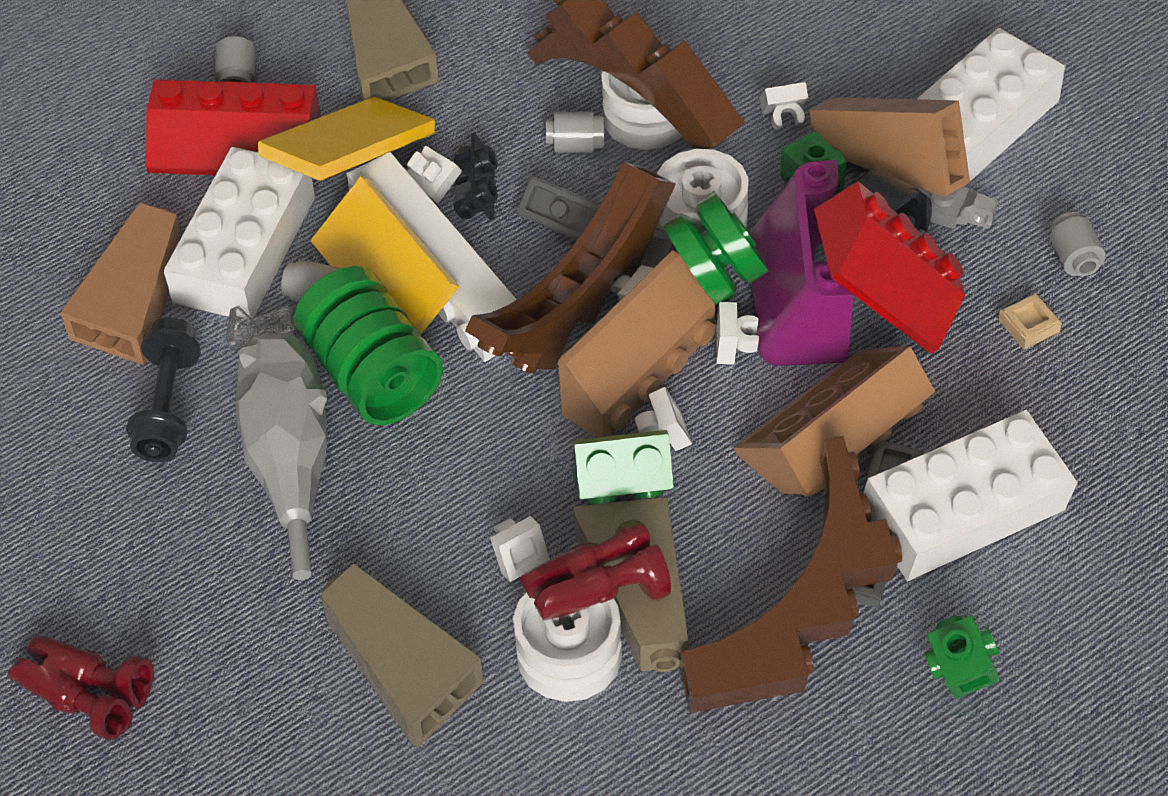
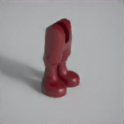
M637 519L628 520L620 524L615 531V535L599 545L597 543L579 544L568 552L533 568L520 578V582L527 595L535 599L534 606L544 621L570 615L599 603H605L617 595L620 587L639 584L644 594L652 600L663 599L671 593L670 574L662 551L657 544L650 546L649 531ZM615 560H623L614 566H604V564Z
M34 634L25 646V650L42 665L28 659L17 658L7 673L8 677L18 685L51 703L54 710L65 713L83 712L90 717V729L96 736L113 740L127 731L132 723L133 715L129 705L142 708L147 701L153 683L154 668L149 659L140 655H133L125 659L118 667V670L105 666L101 656L95 651H85L62 641ZM85 687H99L111 694L99 697L90 693Z

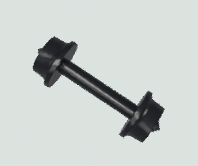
M175 317L158 319L153 323L151 331L144 336L141 344L143 355L150 362L159 366L151 410L136 412L129 417L126 430L131 438V451L137 457L150 462H165L174 458L178 447L185 442L188 433L186 424L179 417L169 413L176 370L192 366L198 362L201 354L200 345L196 341V329L191 323Z

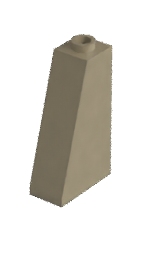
M346 0L362 101L374 96L389 101L439 82L436 53L402 0Z
M667 497L574 506L575 534L578 545L583 543H597L599 545L614 536L620 524L628 520L637 519L649 531L650 546L657 544L662 551L670 574V595L660 600H652L644 594L639 584H631L620 587L614 600L618 604L621 632L640 671L655 670L657 672H669L679 667L682 651L689 650V639ZM615 560L604 564V566H614L623 560Z
M354 563L341 575L339 574L331 578L320 594L326 621L409 742L417 749L484 683L479 656Z

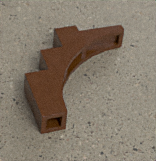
M553 0L558 7L546 16L550 24L533 36L538 43L526 52L535 65L548 59L567 58L587 63L609 73L632 88L654 106L677 129L692 149H711L745 123L685 40L672 49L667 43L662 45L637 11L623 20L620 14L614 15L604 0Z
M623 162L594 217L554 269L529 292L511 304L491 313L472 315L465 332L479 339L477 346L482 350L500 357L505 352L513 357L511 363L526 372L536 373L537 369L554 370L577 322L595 323L610 287L617 276L626 275L632 277L637 271L676 183L643 166Z
M844 436L825 439L820 456L825 487L824 526L819 544L801 577L780 602L752 624L719 641L682 651L679 670L689 713L803 692L808 674L813 673L814 667L809 646L801 644L847 636L854 618L858 617L857 599L853 589L849 588L892 580L898 563L902 562L901 544L896 534L890 535L886 519L871 522L872 516L868 497L866 494H859L856 483L860 476L858 460L854 451H847Z

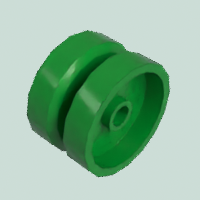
M713 191L696 203L697 215L707 230L701 232L694 221L682 213L663 227L694 277L712 301L719 306V302H724L736 294V284L726 269L728 265L733 267L743 281L750 284L769 272L755 249L757 245L735 212L731 213L718 194Z
M349 266L339 268L321 277L307 289L297 304L293 319L296 331L304 342L314 350L315 357L327 371L326 363L330 349L339 336L354 322L371 313L387 309L399 311L407 319L408 317L369 268Z
M388 309L371 313L354 322L339 336L332 346L326 363L329 378L348 397L349 403L367 423L380 426L398 422L416 412L435 392L443 374L442 359L421 337L419 331L409 319L399 311Z

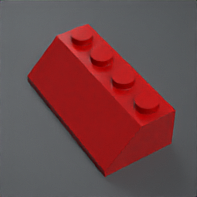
M154 79L146 108L147 173L216 176L231 147L258 152V141L320 118L321 113L316 85Z
M860 182L854 183L814 208L831 278L930 354L938 351L965 297L960 278L964 275V271L956 256L942 251L931 235L920 233L914 228L912 222L904 213L897 214L889 207L880 193L875 192L873 194Z

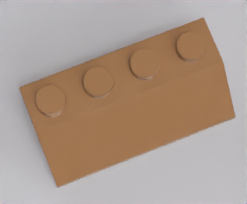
M672 250L558 360L562 416L596 438L610 436L615 430H622L630 421L632 413L643 402L651 401L649 394L659 390L661 384L671 374H678L686 365L689 356L699 346H706L715 334V303L699 284L679 253Z
M911 346L860 349L733 447V449L743 461L781 493L803 494L805 497L811 496L825 488L820 462L825 439L844 436L847 451H854L857 460H859V453L862 450L889 437L892 433V426L900 420L908 419L919 413L924 407L922 402L936 391Z

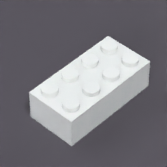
M998 27L917 99L959 100L969 178L971 181L1059 101L1065 65Z
M231 147L164 269L172 303L252 322L315 199L312 178L262 158V156L258 155V152Z
M1024 410L868 478L863 494L867 495L870 503L871 522L886 519L890 535L896 534L898 536L902 549V562L898 563L897 566L905 579L909 581L1064 511L1078 482L1029 412Z

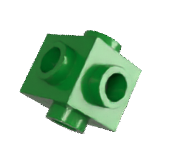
M814 131L781 148L780 177L787 184L799 166L807 162L837 160L838 186L835 191V195L844 190L847 164L840 150L832 148L817 131Z
M972 615L964 619L962 616L947 618L935 626V631L926 634L932 649L924 652L931 672L935 680L944 677L955 699L1001 681L991 657L1000 654L988 626L979 630Z

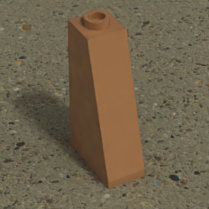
M833 97L809 110L812 132L817 131L832 148L840 150L847 162L869 170L879 167L912 186L939 196H948L970 183L959 100Z
M143 203L137 205L62 309L61 315L69 340L142 365L146 364L148 359L142 353L141 344L144 336L151 331L153 323L161 319L169 293L164 269L182 238L177 214L162 207L156 208Z

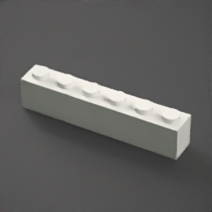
M391 152L348 172L349 190L360 176L370 179L460 286L438 313L444 322L451 321L457 328L458 336L465 348L468 350L474 349L484 362L495 357L496 355L490 354L477 346L479 339L466 333V327L472 315L491 313L511 304L517 299Z

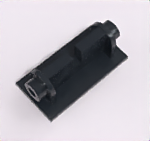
M474 132L471 133V146L459 148L458 152L454 155V164L462 172L455 180L458 185L454 186L453 208L458 213V216L463 219H470L475 213L484 211L490 220H494V201L498 199V192L494 183V170L497 169L498 162L493 149L490 146H485Z

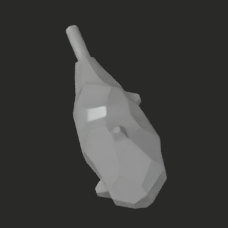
M266 333L253 337L238 351V384L235 400L237 427L242 437L244 460L264 488L281 526L288 529L293 578L305 580L312 575L306 525L312 520L321 472L327 469L325 461L327 448L325 404L327 394L323 389L315 359L293 333Z

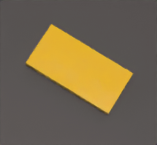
M374 96L258 141V155L321 181L432 135V133H435V119Z
M360 176L310 240L330 266L339 268L349 266L369 268L388 290V294L403 309L409 321L419 331L420 335L460 287L372 181Z

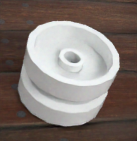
M602 72L605 129L614 140L627 147L649 150L666 147L677 142L682 137L677 129L637 92L609 73Z
M692 149L677 153L663 163L657 174L676 183L657 228L664 230L663 226L682 213L689 216L700 231L704 232L707 229L697 215L696 203L715 191L731 213L735 212L747 229L749 178L743 166L732 156L714 149Z
M525 593L518 601L513 616L519 672L528 686L546 698L564 702L588 699L605 690L617 676L622 660L621 621L618 604L614 598L570 615L544 621L534 606L535 599L530 598Z

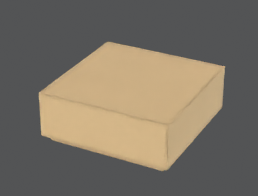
M1036 293L1000 310L998 321L1023 349L1059 333L1062 324Z

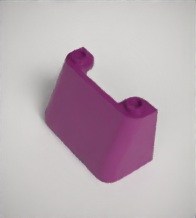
M837 160L812 161L799 166L749 233L757 245L755 249L769 272L752 282L754 314L758 318L756 333L759 336L758 351L760 356L772 365L843 363L848 359L853 294L831 278L827 261L814 262L815 250L822 244L814 208L835 196L838 186Z

